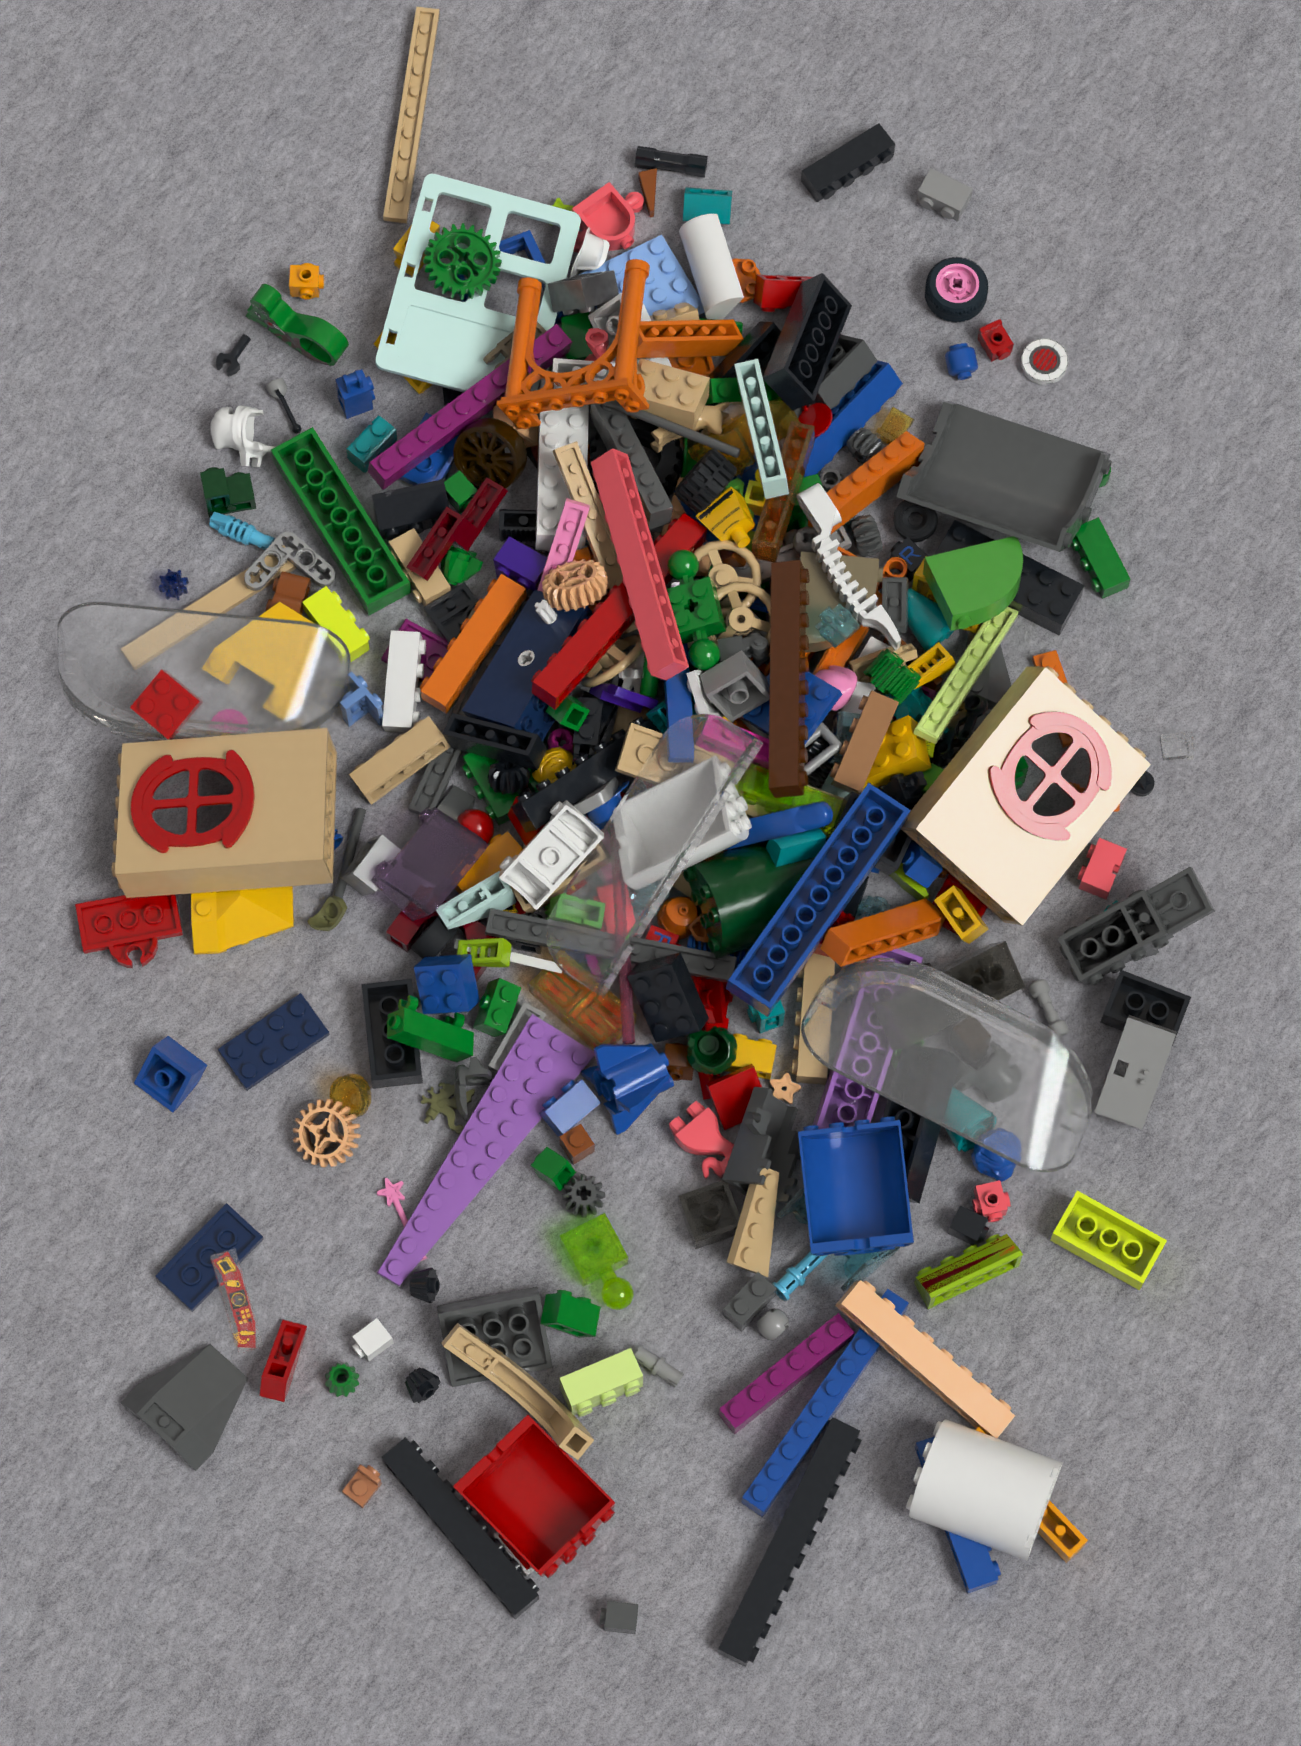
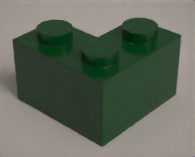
M211 467L200 472L209 517L214 512L225 515L257 509L250 473L238 472L230 477H226L224 468Z

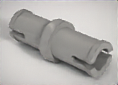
M642 1345L634 1355L638 1363L651 1371L650 1374L653 1376L657 1374L672 1384L673 1387L677 1386L684 1375L683 1372L681 1373L666 1363L665 1358L662 1356L661 1358L657 1357Z

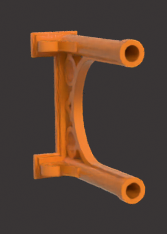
M632 259L626 262L618 328L610 347L593 363L570 372H550L536 364L533 348L542 283L530 277L522 278L518 281L517 293L519 297L505 397H501V400L497 401L496 405L519 429L540 426L541 421L538 419L537 414L543 411H559L563 408L583 407L584 405L595 403L604 404L615 400L626 412L635 413L639 410L649 409L647 399L643 396L645 392L643 377L641 374H637V346L645 282L649 277L650 265L646 261ZM616 357V363H615V366H613V365L611 364V362H612V361L614 360V358ZM530 366L534 372L528 375V367ZM602 369L609 370L606 378L594 381V377ZM542 378L546 380L543 388L531 391L534 383ZM554 383L562 388L554 389Z

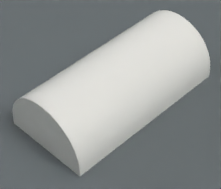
M705 214L683 224L679 234L706 318L709 320H723L744 296L718 215Z

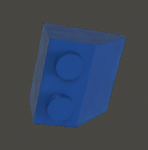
M167 1036L152 1047L134 1084L171 1112H175L198 1084L207 1064L170 1036Z

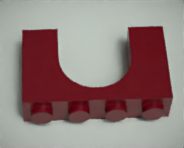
M419 885L386 931L387 940L408 953L421 933L439 916L435 909L449 900L445 901L440 898V894L435 889ZM481 920L458 926L464 933L466 940L499 938L485 935L486 926L480 923ZM473 966L476 983L487 967Z

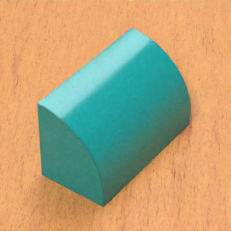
M685 187L683 221H689L705 214H717L720 224H730L733 191Z
M816 828L771 839L768 841L766 849L775 866L779 867L816 857L825 844L826 835L821 829Z

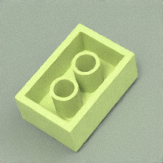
M629 1348L560 1377V1390L569 1411L573 1415L578 1414L579 1417L591 1413L593 1407L600 1404L602 1407H606L617 1401L616 1398L625 1394L626 1397L640 1392L639 1388L643 1387V1374L632 1349Z

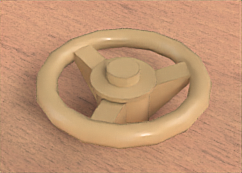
M717 540L706 543L694 552L699 562L702 557L707 554L709 555L713 568L710 570L708 577L710 576L716 586V590L733 582L752 583L761 588L762 575L760 564L753 553L746 547L739 548L735 542L729 540ZM718 550L734 551L742 556L751 568L752 578L739 577L733 567L728 564H722ZM748 593L744 600L741 601L742 606L750 608L757 596ZM731 607L721 608L723 618L727 616L728 612L732 609Z
M733 582L720 587L717 590L719 601L728 595L732 609L726 616V632H722L718 638L712 635L708 639L715 642L718 646L717 639L733 637L734 635L744 636L755 629L767 632L765 638L768 640V646L770 647L771 596L763 588L747 582ZM737 592H748L757 596L766 605L770 615V622L755 618L750 609L742 606Z
M633 635L622 640L618 639L581 680L582 685L585 687L600 685L631 665L643 652L640 635ZM635 645L628 655L622 652L627 647ZM600 670L603 671V673L595 676Z

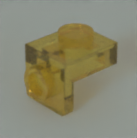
M892 407L881 428L878 427L876 430L881 435L879 439L890 444L905 431L908 432L915 419Z

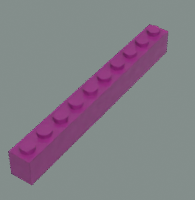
M558 324L534 340V359L536 364L544 370L553 365V358L561 359L569 353L572 341ZM510 359L370 461L368 473L382 490L386 489L459 435L469 424L490 412L493 406H496L497 401L501 400V397H505ZM530 366L528 367V375L534 372Z

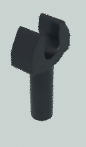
M243 334L230 353H219L216 359L217 370H220L223 364L230 363L231 365L227 369V376L236 374L240 370V364L237 359L251 341L250 337Z

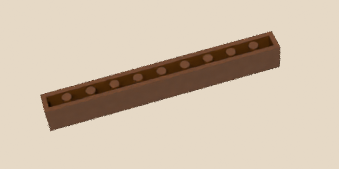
M801 560L771 563L769 790L774 798L804 795V786L808 785L807 772L804 771V763L808 762V752L805 748V740H808V729L805 725V718L808 717V705L805 702V695H808L809 687L807 680H805V672L809 671V663L807 657H805V650L809 649V640L806 635V628L809 627V616L806 613V605H809V594L806 590V583H809L810 577L808 569L804 568Z

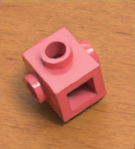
M1001 1181L975 1186V1199H972L974 1212L988 1218V1222L1002 1220L1003 1216L1007 1213V1207L1011 1205L1008 1192H1003Z

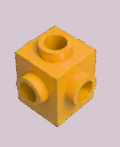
M311 263L290 265L289 289L291 297H300L305 300L312 299L313 297L319 298L320 289H324V275L320 274L319 266Z

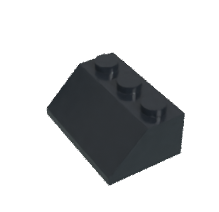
M443 479L372 495L378 531L381 537L387 540H393L413 528L417 534L422 533L426 529L433 528L445 508H449Z

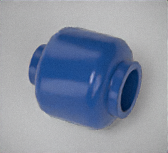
M967 343L952 345L949 347V351L945 353L948 373L951 376H957L958 380L971 378V373L978 369L975 350L973 347H969Z

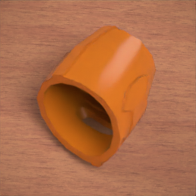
M674 897L666 900L659 906L656 912L659 928L679 935V940L692 934L688 926L699 916V912L689 897Z

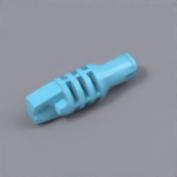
M214 512L210 517V527L217 530L221 535L230 537L232 540L235 539L239 543L242 542L244 545L252 544L266 550L275 540L274 537L257 531L254 525H249L247 522H242V520L236 519L233 516Z

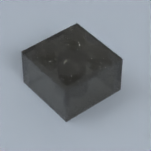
M724 1180L678 1196V1205L695 1250L735 1235L740 1214L729 1185Z

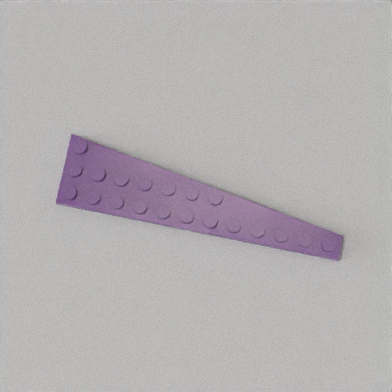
M532 1014L377 1274L397 1286L401 1285L542 1117L539 1112L544 1109L542 1104L550 1097L554 1096L557 1098L563 1093L561 1088L579 1075L595 1056L594 1051Z

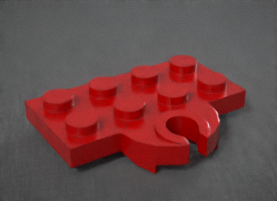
M125 895L75 904L84 954L109 949L112 958L119 965L127 968H133V962L128 957L131 951L139 950L142 952L140 962L143 967L155 957L158 950V940L183 935L176 895L126 898Z

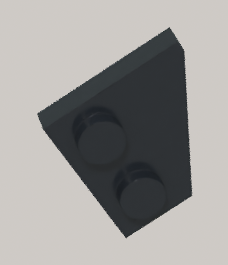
M462 583L425 606L424 612L449 644L452 638H457L461 633L460 628L463 622L469 617L478 600L467 585Z

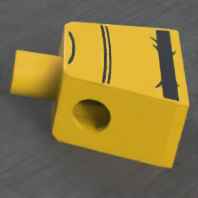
M732 486L717 497L705 510L696 515L697 519L720 541H733L739 548L746 547L751 541L747 533L754 528L755 523L744 497Z

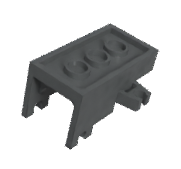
M754 1087L722 1180L746 1196L749 1184L764 1185L766 1177L760 1175V1171L764 1168L767 1170L772 1169L779 1172L776 1202L790 1204L792 1195L786 1194V1191L790 1187L796 1188L798 1180L791 1178L797 1159H801L798 1151L800 1148L798 1132L792 1130L798 1108L785 1105L771 1094L772 1089Z

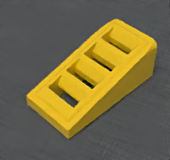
M938 642L907 667L913 668L922 677L919 680L920 683L915 688L917 689L950 671L956 666V663L949 652ZM925 668L926 672L922 673L920 669Z

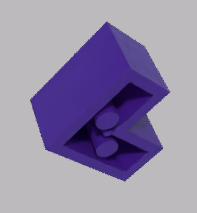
M509 536L493 559L497 579L503 574L525 587L526 590H538L547 557Z

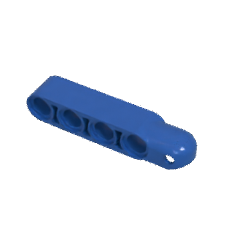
M819 801L749 818L752 828L749 829L747 839L725 850L827 826L833 819V811L828 803Z

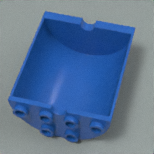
M883 1117L877 1123H870V1120L854 1121L855 1126L845 1127L844 1123L839 1122L831 1123L829 1128L819 1129L818 1125L803 1127L804 1131H798L812 1255L825 1256L834 1254V1256L874 1253L893 1250L895 1247H906L914 1243L900 1120H895V1117Z

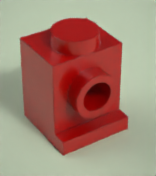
M1001 319L979 329L977 339L991 362L996 359L1003 360L1011 354L1014 343L1004 329Z

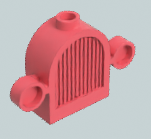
M608 182L573 207L572 212L577 213L581 218L579 228L582 230L581 232L578 231L573 251L579 253L588 227H590V234L609 242L608 251L629 248L634 243V213H638L643 209V195L639 192H630L624 199L612 184Z

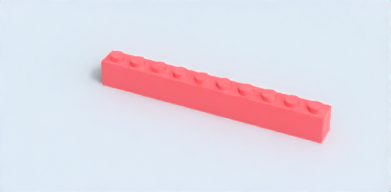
M612 448L591 462L593 478L597 483L598 496L605 511L604 517L610 529V538L616 550V559L622 571L623 584L628 592L629 605L634 613L635 626L640 634L641 647L645 652L648 671L651 676L667 681L687 669L689 665L628 454Z

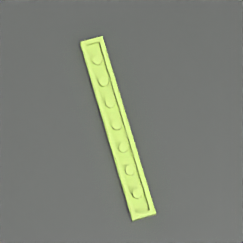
M1007 607L999 615L983 622L915 727V735L934 744L938 742L1015 622L1019 611Z

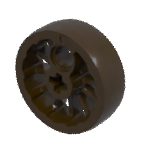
M483 418L472 422L459 434L454 445L453 457L457 470H460L475 488L479 489L487 477L506 489L523 473L527 463V450L522 437L512 426L499 419ZM488 433L493 435L491 441H489ZM498 438L501 439L504 442V444L498 442ZM507 447L510 453H505L504 448ZM505 460H512V461H513V464H511V463H509V462H507V461H505Z

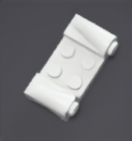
M567 800L563 803L558 801L550 810L552 814L550 821L518 855H515L513 858L507 856L499 866L502 869L499 878L517 890L535 910H538L604 838V832Z

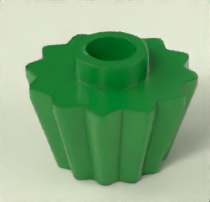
M337 1362L335 1366L329 1367V1372L325 1374L327 1379L325 1386L329 1387V1392L335 1393L337 1397L341 1395L347 1397L349 1393H354L355 1387L359 1385L357 1380L359 1374L355 1372V1367L349 1366L347 1362L344 1364ZM340 1376H345L347 1381L338 1383L337 1379Z

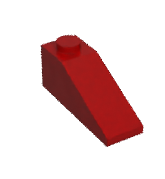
M757 274L753 303L766 312H775V308L784 309L791 306L800 284L812 277Z
M282 1320L261 1376L259 1396L285 1402L306 1334V1325Z

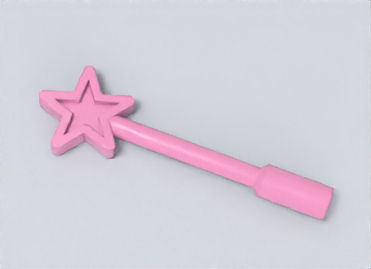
M385 1178L386 1188L377 1191V1195L387 1197L388 1207L392 1203L394 1204L405 1227L408 1219L399 1201L405 1200V1197L400 1192L404 1183L400 1181L392 1184L388 1178ZM425 1255L421 1261L427 1259V1256Z

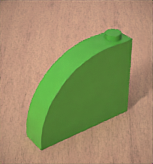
M1012 536L925 557L923 575L950 631L965 629L986 622L999 615L1011 604L1018 592L1023 567L1022 548L1018 538Z

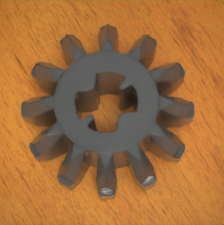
M862 427L855 431L846 442L852 457L862 465L886 447L876 434Z
M869 514L861 515L851 520L850 529L858 553L865 557L881 552L883 544L875 519Z
M581 1174L579 1182L575 1177H572V1185H564V1190L568 1193L562 1194V1200L568 1201L565 1204L566 1210L574 1207L572 1214L576 1216L579 1211H582L583 1218H587L588 1210L591 1214L596 1215L597 1210L595 1206L602 1208L604 1205L600 1199L605 1198V1192L599 1191L602 1188V1183L594 1184V1176L585 1181V1175ZM581 1192H586L587 1200H581Z

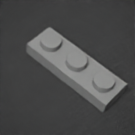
M524 1002L488 1068L497 1073L529 1017L533 1014L543 1020L546 1013Z

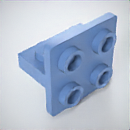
M351 671L347 674L350 692L346 693L340 702L343 720L350 727L369 713L381 726L383 702L376 693L371 694L366 689L368 685L360 675L356 677Z

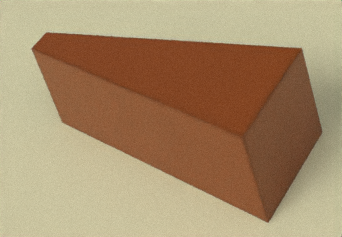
M657 168L638 172L639 183L650 218L654 217Z
M725 549L718 551L722 564H728L731 567L745 566L746 560L736 552Z

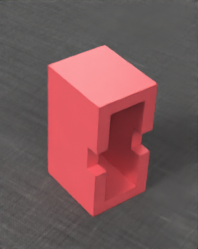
M1099 838L1096 845L1091 844L1086 856L1090 859L1088 866L1082 865L1077 878L1081 880L1079 889L1107 900L1116 877L1112 872L1118 873L1127 849L1102 838Z

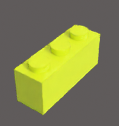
M325 586L302 602L303 610L313 623L321 627L320 633L346 666L370 650L368 642L370 637L363 628L359 629L354 623L356 619L349 609L345 611L341 606L342 600L335 591L331 592Z

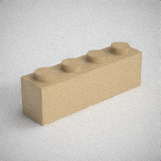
M428 716L416 722L413 728L405 734L397 736L386 748L378 750L371 759L356 766L349 775L372 805L451 746Z

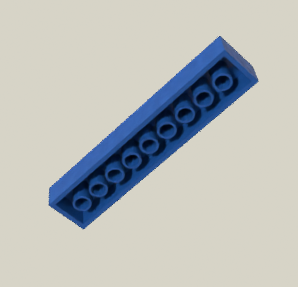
M868 783L731 975L726 989L768 1017L821 943L826 931L833 926L905 824L911 810Z

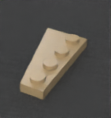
M764 1168L760 1171V1175L766 1177L764 1185L749 1184L727 1263L755 1274L759 1272L764 1277H768L779 1172Z

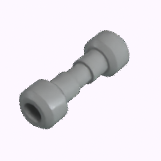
M1039 979L1034 981L1028 988L1031 996L1038 1000L1040 1007L1045 1012V1018L1049 1024L1047 1031L1050 1038L1059 1039L1069 1031L1066 1022L1060 1020L1052 1006V1000L1048 994L1050 987L1047 980Z

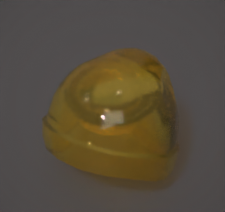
M346 1074L338 1077L332 1083L330 1099H333L334 1104L337 1101H341L342 1108L345 1106L350 1107L348 1116L355 1114L357 1117H360L367 1112L371 1104V1089L362 1076Z

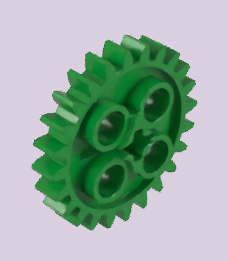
M462 223L461 228L457 230L456 226L452 224L451 231L443 227L442 235L436 232L434 235L435 240H429V247H426L424 252L427 256L424 257L423 263L428 264L425 266L424 272L430 273L428 281L436 280L434 284L435 289L440 286L443 287V295L447 291H451V298H454L455 294L458 293L461 300H463L465 294H468L470 299H473L474 292L482 296L483 288L489 291L491 288L490 283H496V276H499L501 270L498 267H501L502 260L497 258L500 257L501 252L495 250L496 242L489 243L491 235L482 236L483 229L476 233L474 232V225L469 230H466L464 223ZM464 243L468 248L462 249L457 244ZM447 258L451 263L445 264L440 259ZM474 260H482L485 264L477 265ZM457 275H465L468 279L460 280Z

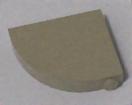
M801 551L800 560L804 568L808 569L810 577L809 583H806V590L809 594V605H806V613L809 616V627L806 628L809 649L805 650V653L817 652L844 642L857 632L862 624L853 619V612H848L845 608L846 602L842 603L839 599L840 593L835 592L833 582L830 583L827 579L828 572L824 573L822 570V562L819 563L816 559L817 553ZM842 555L840 563L843 561L846 565L844 573L849 571L852 575L849 582L851 583L856 580L859 583L857 592L865 587L868 591L865 597L866 600L876 594L877 582H882L883 568L879 567V559Z

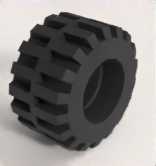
M715 448L709 450L676 487L674 495L698 514L705 510L730 483L736 474L737 467Z

